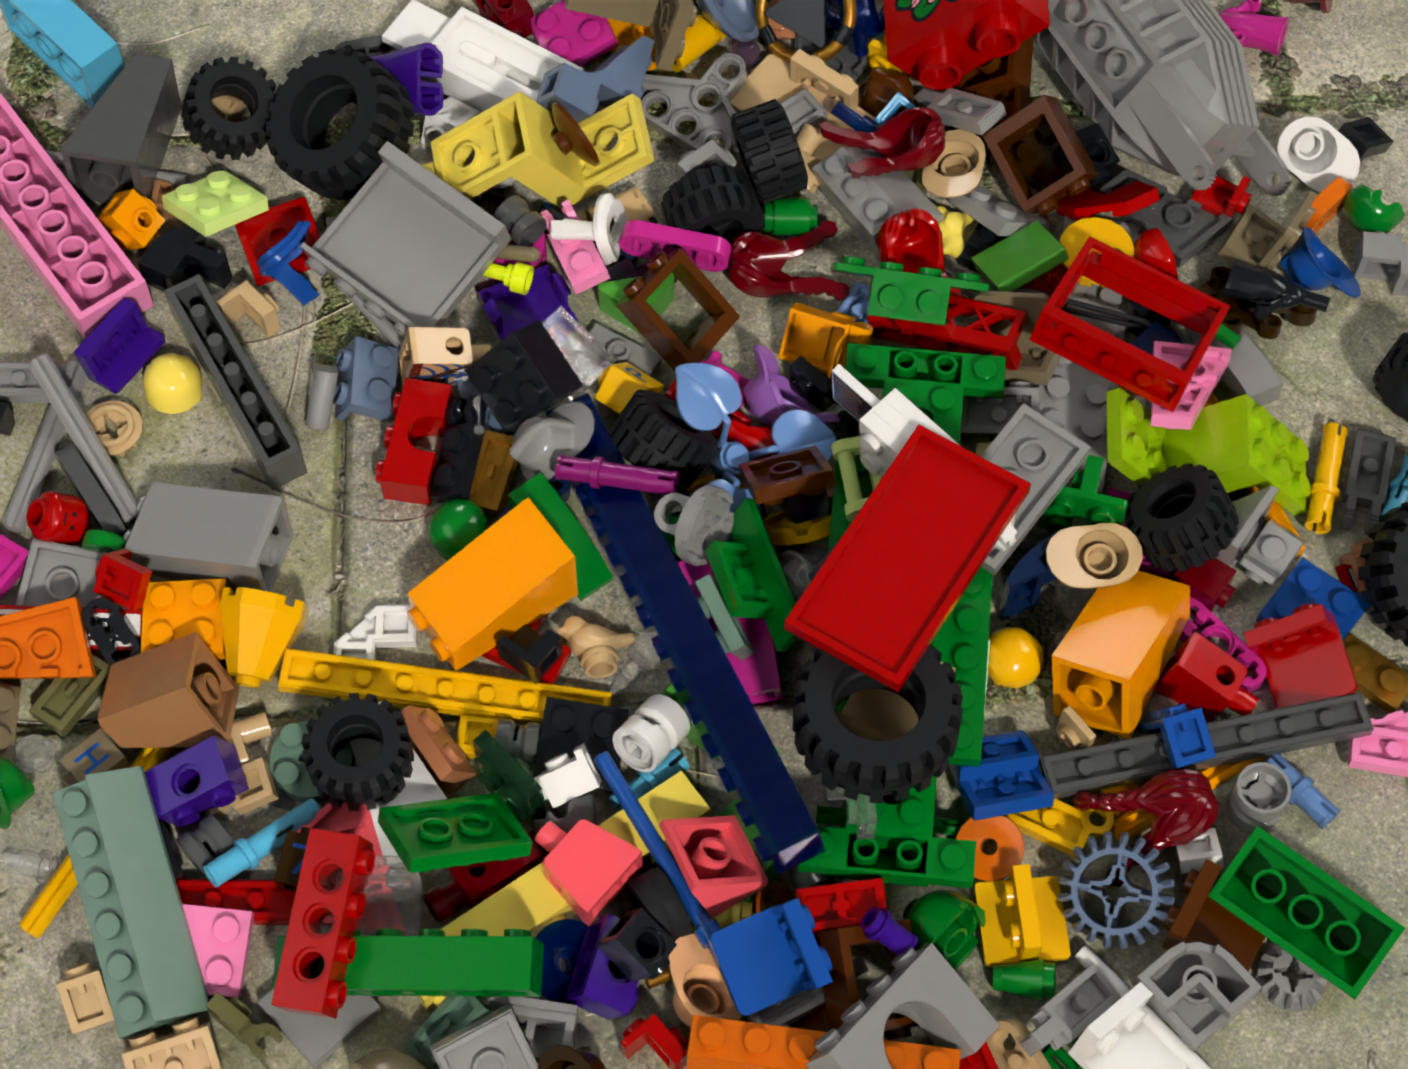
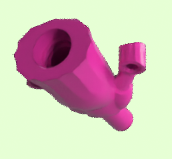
M1245 0L1236 8L1234 6L1229 7L1219 13V16L1240 41L1242 47L1257 49L1278 56L1286 37L1289 24L1288 17L1253 14L1260 10L1262 0Z

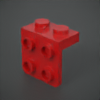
M1310 603L1299 606L1293 610V614L1279 620L1278 618L1261 620L1254 625L1255 629L1243 633L1248 648L1256 653L1266 665V677L1276 709L1353 694L1357 690L1358 685L1336 618L1322 604Z

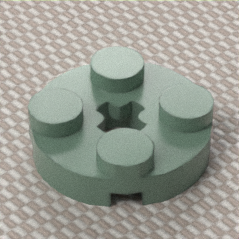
M309 720L289 723L281 729L279 737L275 740L270 751L269 766L272 776L279 788L293 800L302 803L310 798H313L317 803L326 801L327 799H324L318 793L317 787L313 786L305 762H301L303 759L302 751H304L301 743L303 734H309L306 727ZM347 742L338 751L335 761L345 766L355 767L353 750L350 742Z

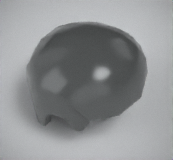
M586 793L571 800L568 803L567 813H561L555 807L547 812L545 819H532L531 823L534 834L537 835L540 829L549 821L555 823L566 833L581 819H586L596 825V807L593 794Z

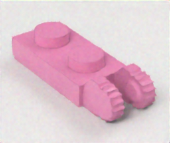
M569 199L561 202L562 211L566 219L582 221V219H578ZM547 209L540 212V215L547 222L548 239L575 294L611 279L592 240H552L551 220H554V218Z

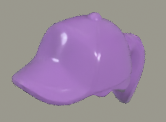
M753 346L757 373L744 387V395L750 408L749 413L752 416H755L764 424L773 426L781 414L791 410H804L814 414L826 426L840 421L837 415L830 412L813 413L809 403L791 389L788 378L780 375L778 362L774 354L765 346Z

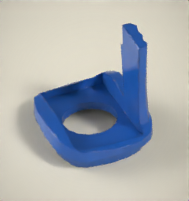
M298 220L295 227L283 240L259 258L257 265L259 273L263 277L270 276L278 281L305 306L320 294L311 287V282L288 265L289 262L302 253L303 250L300 248V245L303 242L306 244V236L311 226V223L307 220L303 222Z

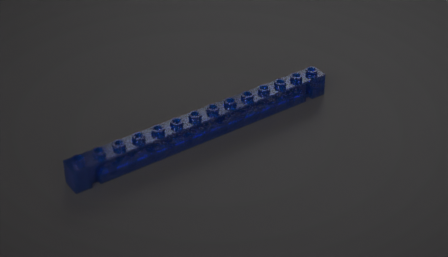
M586 393L569 401L586 405L592 411L595 420L594 432L589 443L576 457L593 460L595 456L604 457L605 462L625 464L620 452L611 441L609 432L590 395ZM554 409L545 412L546 416ZM578 482L579 485L574 487L575 493L583 509L591 506L594 514L588 516L598 538L606 536L609 544L603 547L613 568L621 565L625 573L619 576V579L628 598L637 597L641 605L634 608L644 629L652 627L656 634L655 637L651 638V642L660 661L668 658L673 667L667 670L674 689L677 693L685 691L689 701L684 702L683 705L693 726L701 723L706 732L700 738L710 759L719 757L723 765L722 768L717 770L727 793L735 790L740 799V802L734 805L745 828L753 825L758 834V837L753 838L752 841L762 862L765 863L771 860L777 873L780 874L826 852L818 828L660 528L657 526L641 492L608 486L594 489L591 488L590 484Z

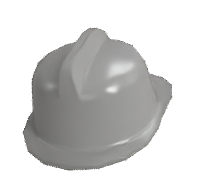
M569 402L557 407L546 417L535 416L521 423L515 432L513 445L509 449V453L512 458L520 462L522 474L528 480L540 472L547 481L555 476L556 464L561 465V463L557 462L560 454L576 457L589 443L594 432L595 423L592 411L582 403Z

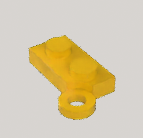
M1058 799L1053 800L1052 807L1004 815L1012 820L1023 834L1078 860L1079 858L1075 856L1073 849L1076 846L1084 849L1089 836L1102 837L1105 832H1110L1115 820L1113 812L1093 809L1078 811L1075 807ZM1095 813L1102 815L1105 823L1101 826L1093 825L1089 820L1090 815Z

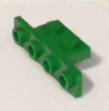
M842 256L841 263H831L830 268L831 272L871 277L866 315L945 326L950 288L973 292H989L990 285L980 283V275L957 272L956 279L941 277L942 270L919 267L918 274L903 272V264L880 262V268L864 266L865 259Z
M745 498L734 511V524L731 531L734 542L712 541L705 552L730 616L765 619L777 651L786 652L798 638V636L784 629V621L796 605V602L755 501L751 498Z

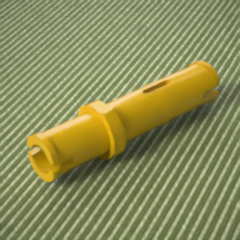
M1333 422L1327 423L1322 427L1321 444L1314 482L1310 486L1311 493L1308 496L1310 505L1305 522V528L1309 531H1312L1313 524L1316 523L1314 533L1321 535L1330 532L1334 504L1340 499V490L1337 486L1345 441L1348 435V429L1343 425L1340 428V433L1337 434L1339 424Z

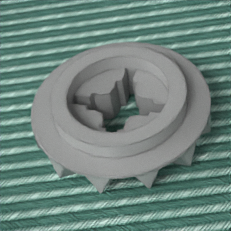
M1277 945L1263 954L1256 970V979L1263 987L1261 989L1263 996L1274 1006L1287 1011H1302L1315 1005L1322 997L1327 984L1326 979ZM1291 962H1294L1296 973L1303 975V978L1306 979H1299L1291 992L1288 977L1282 976L1279 972H1286Z

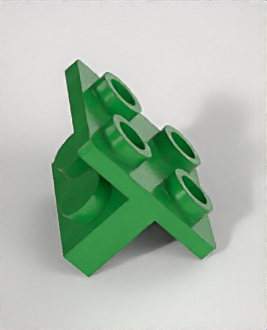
M1092 455L1087 457L1084 470L1078 468L1075 472L1072 487L1064 486L1039 518L1038 526L1040 528H1045L1049 532L1055 533L1065 527L1100 523H1116L1122 526L1128 501L1096 493L1104 458Z

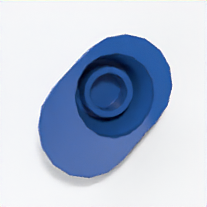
M1308 226L1303 227V238L1281 258V266L1292 281L1298 282L1309 291H1319L1335 285L1348 296L1353 298L1359 297L1361 294L1360 286L1350 269L1320 241Z

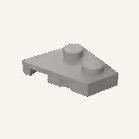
M977 186L968 194L950 198L948 201L998 236H1010L1036 220L1047 231L1051 225L1049 221L1034 214L1024 213L1021 208L993 196L988 189Z

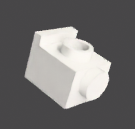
M584 743L575 748V757L570 759L568 753L559 755L544 763L547 770L543 771L539 776L532 778L542 801L549 799L552 808L600 787L601 778Z

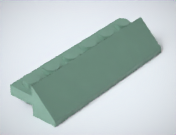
M137 766L85 774V780L52 792L119 1038L129 1039L163 1025H172L178 1021L209 1012L206 1004L210 998L144 768Z

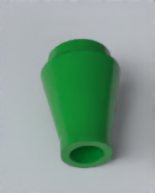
M1045 958L1004 965L994 964L993 990L1004 991L1044 1002V998H1051L1055 995L1056 963H1047Z

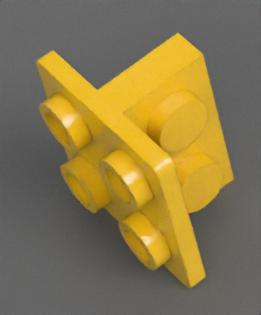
M1030 864L1012 865L1008 880L977 882L975 884L976 905L984 910L986 919L984 928L979 925L986 967H994V964L1004 965L1045 958V962L1066 961L1070 958L1071 951L1066 920L1062 914L1064 911L1063 901H1058L1057 897L1061 893L1057 876L1032 878Z

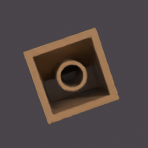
M195 632L111 664L97 720L102 731L109 734L120 748L193 747L213 735L230 742L240 688L235 684L199 634Z

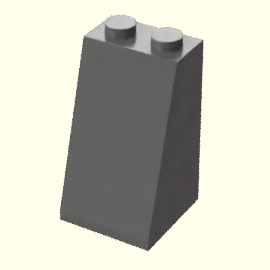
M136 53L63 144L61 153L68 180L83 200L108 204L116 193L134 189L140 196L150 199L154 180L161 168L181 111L172 59Z

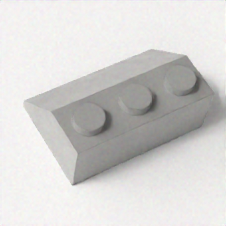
M842 146L812 167L822 194L878 257V233L883 223L890 216L901 211L904 212L906 209L911 210L915 208L925 210L938 223L944 220L943 214L903 171H892L891 173H882L878 176H861L860 179H853L852 174L848 172L847 164L857 163L864 158L886 157L872 149L862 150L858 147Z

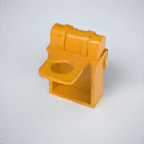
M796 302L790 309L778 358L793 363L802 356L819 371L828 374V378H832V369L838 364L842 367L846 365L848 343L871 345L873 327L863 322L855 323L856 317L836 311L829 313Z

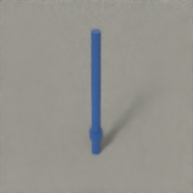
M605 751L594 758L595 764L656 864L673 884L689 918L697 929L694 934L703 949L708 948L713 955L708 938L711 933L722 928L716 919H710L702 904L691 893L679 866L609 752Z

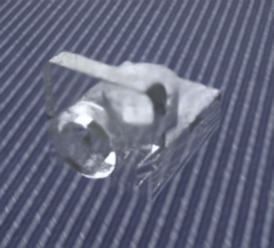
M839 786L833 791L826 787L827 800L846 799L848 825L855 824L857 839L875 838L877 827L876 804L870 803V796L858 794L857 800L844 797V789Z

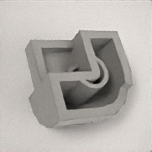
M1183 941L1167 950L1136 978V985L1142 982L1153 993L1146 1004L1163 1021L1167 1022L1193 1052L1219 1029L1224 1028L1263 988L1232 954L1218 944L1213 946L1202 942L1184 943Z

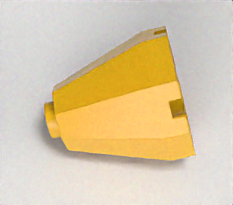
M223 587L220 609L227 673L236 677L235 684L249 688H260L261 682H271L283 662L285 649L292 647L305 625L308 612L305 602L295 599L294 607L285 604L287 596L245 587H237L236 593H234L230 587Z

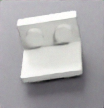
M1139 982L1087 1026L1068 1052L1083 1069L1187 1068L1142 1022L1148 1014L1143 1007L1153 995L1142 982Z

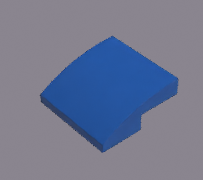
M1024 730L983 737L980 767L949 764L956 786L973 821L1053 806L1054 792L1038 769L1039 753Z

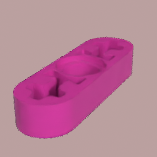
M640 220L626 222L623 225L619 240V246L624 252L646 259H652L663 250L665 253L680 249L668 244L681 246V249L699 269L711 272H719L727 268L732 250L731 244L719 236Z
M1190 597V612L1195 615L1193 622L1187 621L1179 639L1184 643L1194 632H1197L1198 629L1201 631L1204 625H1206L1207 628L1201 633L1204 638H1221L1227 644L1228 650L1226 653L1231 657L1233 653H1236L1238 655L1236 660L1247 669L1250 668L1254 671L1252 678L1249 676L1245 677L1241 687L1251 693L1256 692L1266 677L1267 669L1264 661L1250 650L1205 605Z

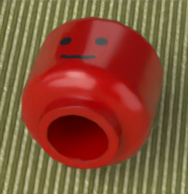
M55 491L44 492L32 501L27 511V525L35 539L73 546L81 540L90 527V516L87 507L82 499L74 495Z

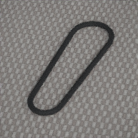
M1015 289V290H1012V292L1044 293V294H1047L1049 297L1052 296V294H1050V293H1046V292H1042V291H1037V290H1030V289ZM1069 299L1066 304L1135 322L1065 306L1062 309L1070 314L1131 328L1146 329L1151 326V322L1145 318Z

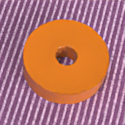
M1005 816L975 821L971 817L962 825L956 837L958 840L976 841L974 878L979 880L999 881L1009 877L1012 865H1021L1024 858L1025 842L1022 832L1012 820ZM988 839H994L998 846L997 851L993 855H987L983 851V844Z

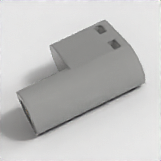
M317 362L313 363L308 390L310 400L305 425L310 428L327 430L329 427L339 373L337 366L333 364L330 366L318 364Z

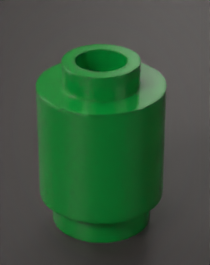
M780 198L764 204V232H773L774 235H803L810 232V228H817V205H810V198Z

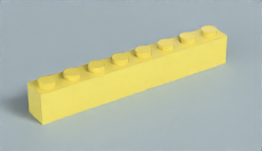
M682 770L637 799L671 855L673 853L659 826L662 820L711 817L710 807ZM623 809L598 825L600 828L642 851V868L638 872L650 864L658 866ZM540 863L440 930L445 931V936H461V930L481 929L488 931V936H504V930L524 929L531 931L530 936L538 940L544 935L552 937L562 931L567 926L568 919L576 913L545 878L542 863ZM416 996L427 1013L436 1007L438 1008L447 998L444 996Z

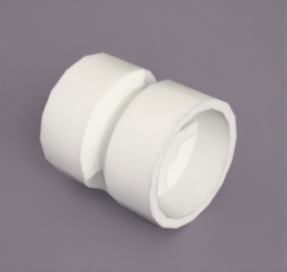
M654 694L614 732L612 738L613 745L619 757L627 765L640 772H651L668 756L669 751L676 748L689 734L691 728L690 721L686 712L677 702L670 697Z

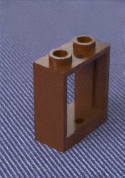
M1043 95L982 135L1024 213L1044 216L1059 207L1058 201L1068 194L1072 197L1084 192L1091 186L1089 181L1099 175L1061 104L1055 97ZM1048 121L1074 170L1033 196L1007 147Z
M681 248L665 253L664 250L660 251L647 263L646 266L649 270L642 278L640 276L636 277L623 289L622 292L625 296L616 307L675 372V368L679 365L700 363L741 316ZM671 272L709 314L684 343L646 302L648 297Z
M910 919L896 921L909 932H912ZM860 926L814 933L818 947L823 946L832 963V970L829 973L833 982L822 986L829 1030L833 1028L838 1030L844 1023L840 1018L841 1015L850 1006L859 1001L850 946L879 942L867 939L864 936V930ZM884 946L889 975L895 969L891 962L897 955ZM895 1013L896 1018L887 1019L884 1028L885 1038L890 1040L912 1036L911 1027L919 1025L907 1016Z

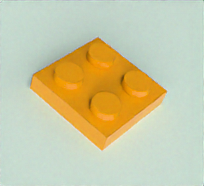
M226 578L149 582L142 612L141 653L197 632L218 660L226 659L220 609L223 587H228Z

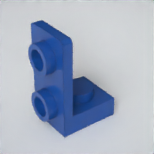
M1185 703L1148 712L1150 721L1138 724L1140 732L1160 728L1172 769L1216 757L1202 708L1187 711Z

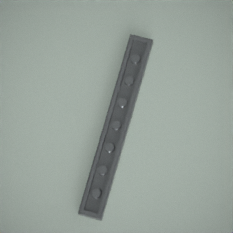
M1361 692L1208 722L1206 724L1216 757L1180 768H1190L1196 771L1369 736L1374 728ZM1161 732L1039 757L1038 762L1043 777L1054 792V799L1073 796L1080 791L1093 792L1147 781L1165 770L1172 769Z

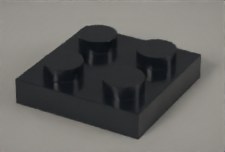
M547 697L533 778L547 770L544 765L547 761L564 753H568L570 759L575 757V748L584 743L602 781L600 787L594 790L613 793L595 764L594 758L608 751L618 769H620L621 758L614 748L612 738L614 732L628 719L629 710Z

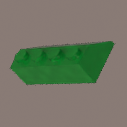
M1259 826L1254 829L1208 894V897L1354 1000L1405 930V927Z

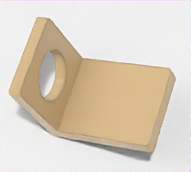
M1070 705L1062 710L1056 728L1061 742L1069 750L1109 743L1117 737V735L1103 731V735L1095 739L1096 734Z

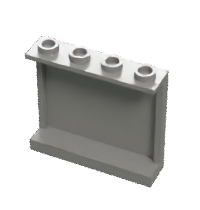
M387 141L378 151L383 161L313 247L311 248L303 242L300 248L308 257L305 263L310 269L321 277L328 273L336 279L334 285L351 299L355 294L366 301L363 304L366 310L379 320H382L384 316L395 323L392 328L405 338L408 327H440L512 238L503 223Z

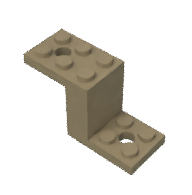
M564 0L567 10L649 27L651 39L654 40L653 50L656 66L658 69L667 71L672 70L676 58H681L685 47L684 35L686 29L693 26L697 13V7L693 5L692 0Z

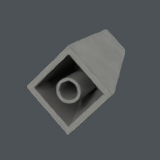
M152 482L147 496L143 495L138 502L137 519L133 529L127 530L124 535V548L132 552L131 561L152 570V574L176 581L226 578L228 587L234 593H236L237 587L272 592L294 533L282 497Z

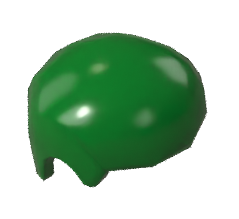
M1356 184L1347 192L1343 205L1349 222L1360 233H1363V231H1382L1388 233L1403 221L1405 214L1400 203L1394 202L1386 205L1381 200L1382 190L1373 191L1365 185Z
M454 499L445 502L431 516L428 526L429 539L438 554L448 561L485 531V524H488V519L484 515V511L472 500Z

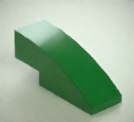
M541 472L508 494L509 508L511 510L529 497L574 554L578 586L577 598L580 601H583L613 580V575L594 544Z

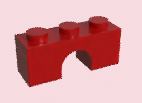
M405 378L402 392H396L393 401V415H396L394 425L387 426L384 438V447L387 449L385 460L380 459L378 461L375 476L376 483L381 484L384 499L430 506L432 499L429 498L437 466L435 452L419 450L414 447V444L426 436L444 437L445 429L448 425L445 417L446 409L448 408L449 400L454 398L452 385Z

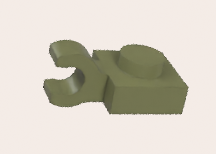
M217 992L206 1004L212 1018L239 1041L246 1044L252 1054L260 1060H265L268 1057L265 1051L258 1046L261 1038L271 1036L279 1043L283 1040L280 1031L273 1024H253L249 1019L253 1014L252 1011L235 996L228 1001Z

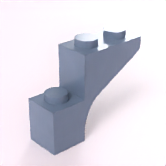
M642 36L631 45L622 46L593 72L578 70L564 62L544 73L536 102L552 113L551 104L557 101L578 123L586 118H590L595 113L598 104L606 108L632 93L641 99L644 76L652 63L651 52L654 40L647 36Z

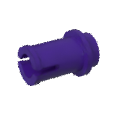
M873 907L865 913L861 920L860 927L864 930V936L871 941H879L897 956L904 953L911 946L915 949L918 943V937L892 919L891 912L886 908L879 909L878 907Z

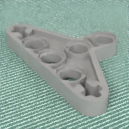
M734 53L723 54L715 60L700 80L645 74L642 84L643 95L641 103L646 124L688 151H695L710 140L722 139L726 142L724 149L729 150L733 154V146L737 145L731 128V117L736 112L730 102L747 80L744 60ZM728 65H735L740 68L739 75L733 79L723 78L720 72ZM705 93H714L718 96L717 103L711 107H703L698 101ZM656 102H662L668 106L667 111L659 117L648 114L649 107ZM685 120H691L697 124V127L692 134L682 135L677 132L678 125ZM735 148L736 158L742 161L738 148Z

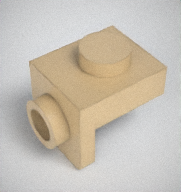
M247 280L236 288L226 291L217 302L229 326L245 314L268 337H271L281 329L277 316L279 307L267 293L261 295Z

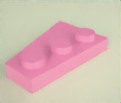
M1153 341L1151 355L1182 370L1196 345ZM1209 346L1174 412L1150 401V426L1191 430L1229 364L1232 349Z

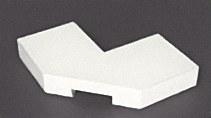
M376 605L364 616L365 619L351 632H346L334 643V655L376 660V648L417 647L418 631L407 615V611L411 609L410 605Z

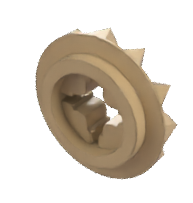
M121 401L103 402L94 406L85 414L109 456L120 455L124 457L125 452L131 447L137 448L138 439L141 435H144L141 416L128 403ZM110 420L111 425L118 429L117 439H113L109 434H106V427H108L106 421Z

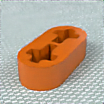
M1341 176L1337 177L1314 199L1311 207L1316 209V211L1305 226H1308L1315 234L1320 231L1344 208V199L1353 185Z

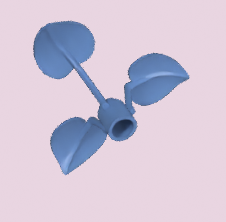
M687 363L675 368L676 403L678 411L686 424L693 429L710 431L717 428L723 422L720 438L717 440L718 449L709 460L712 471L716 475L722 476V479L713 480L708 485L718 486L730 493L734 504H729V511L734 512L745 498L753 499L748 489H739L740 480L734 476L740 473L738 464L749 462L753 458L777 452L778 455L815 445L826 461L831 457V445L836 441L834 432L814 414L804 410L787 411L776 419L771 430V436L775 445L748 452L747 448L739 442L727 443L731 425L728 414L735 412L742 403L741 390L738 383L728 372L710 364ZM756 504L757 509L762 518L761 504ZM731 534L727 542H734Z

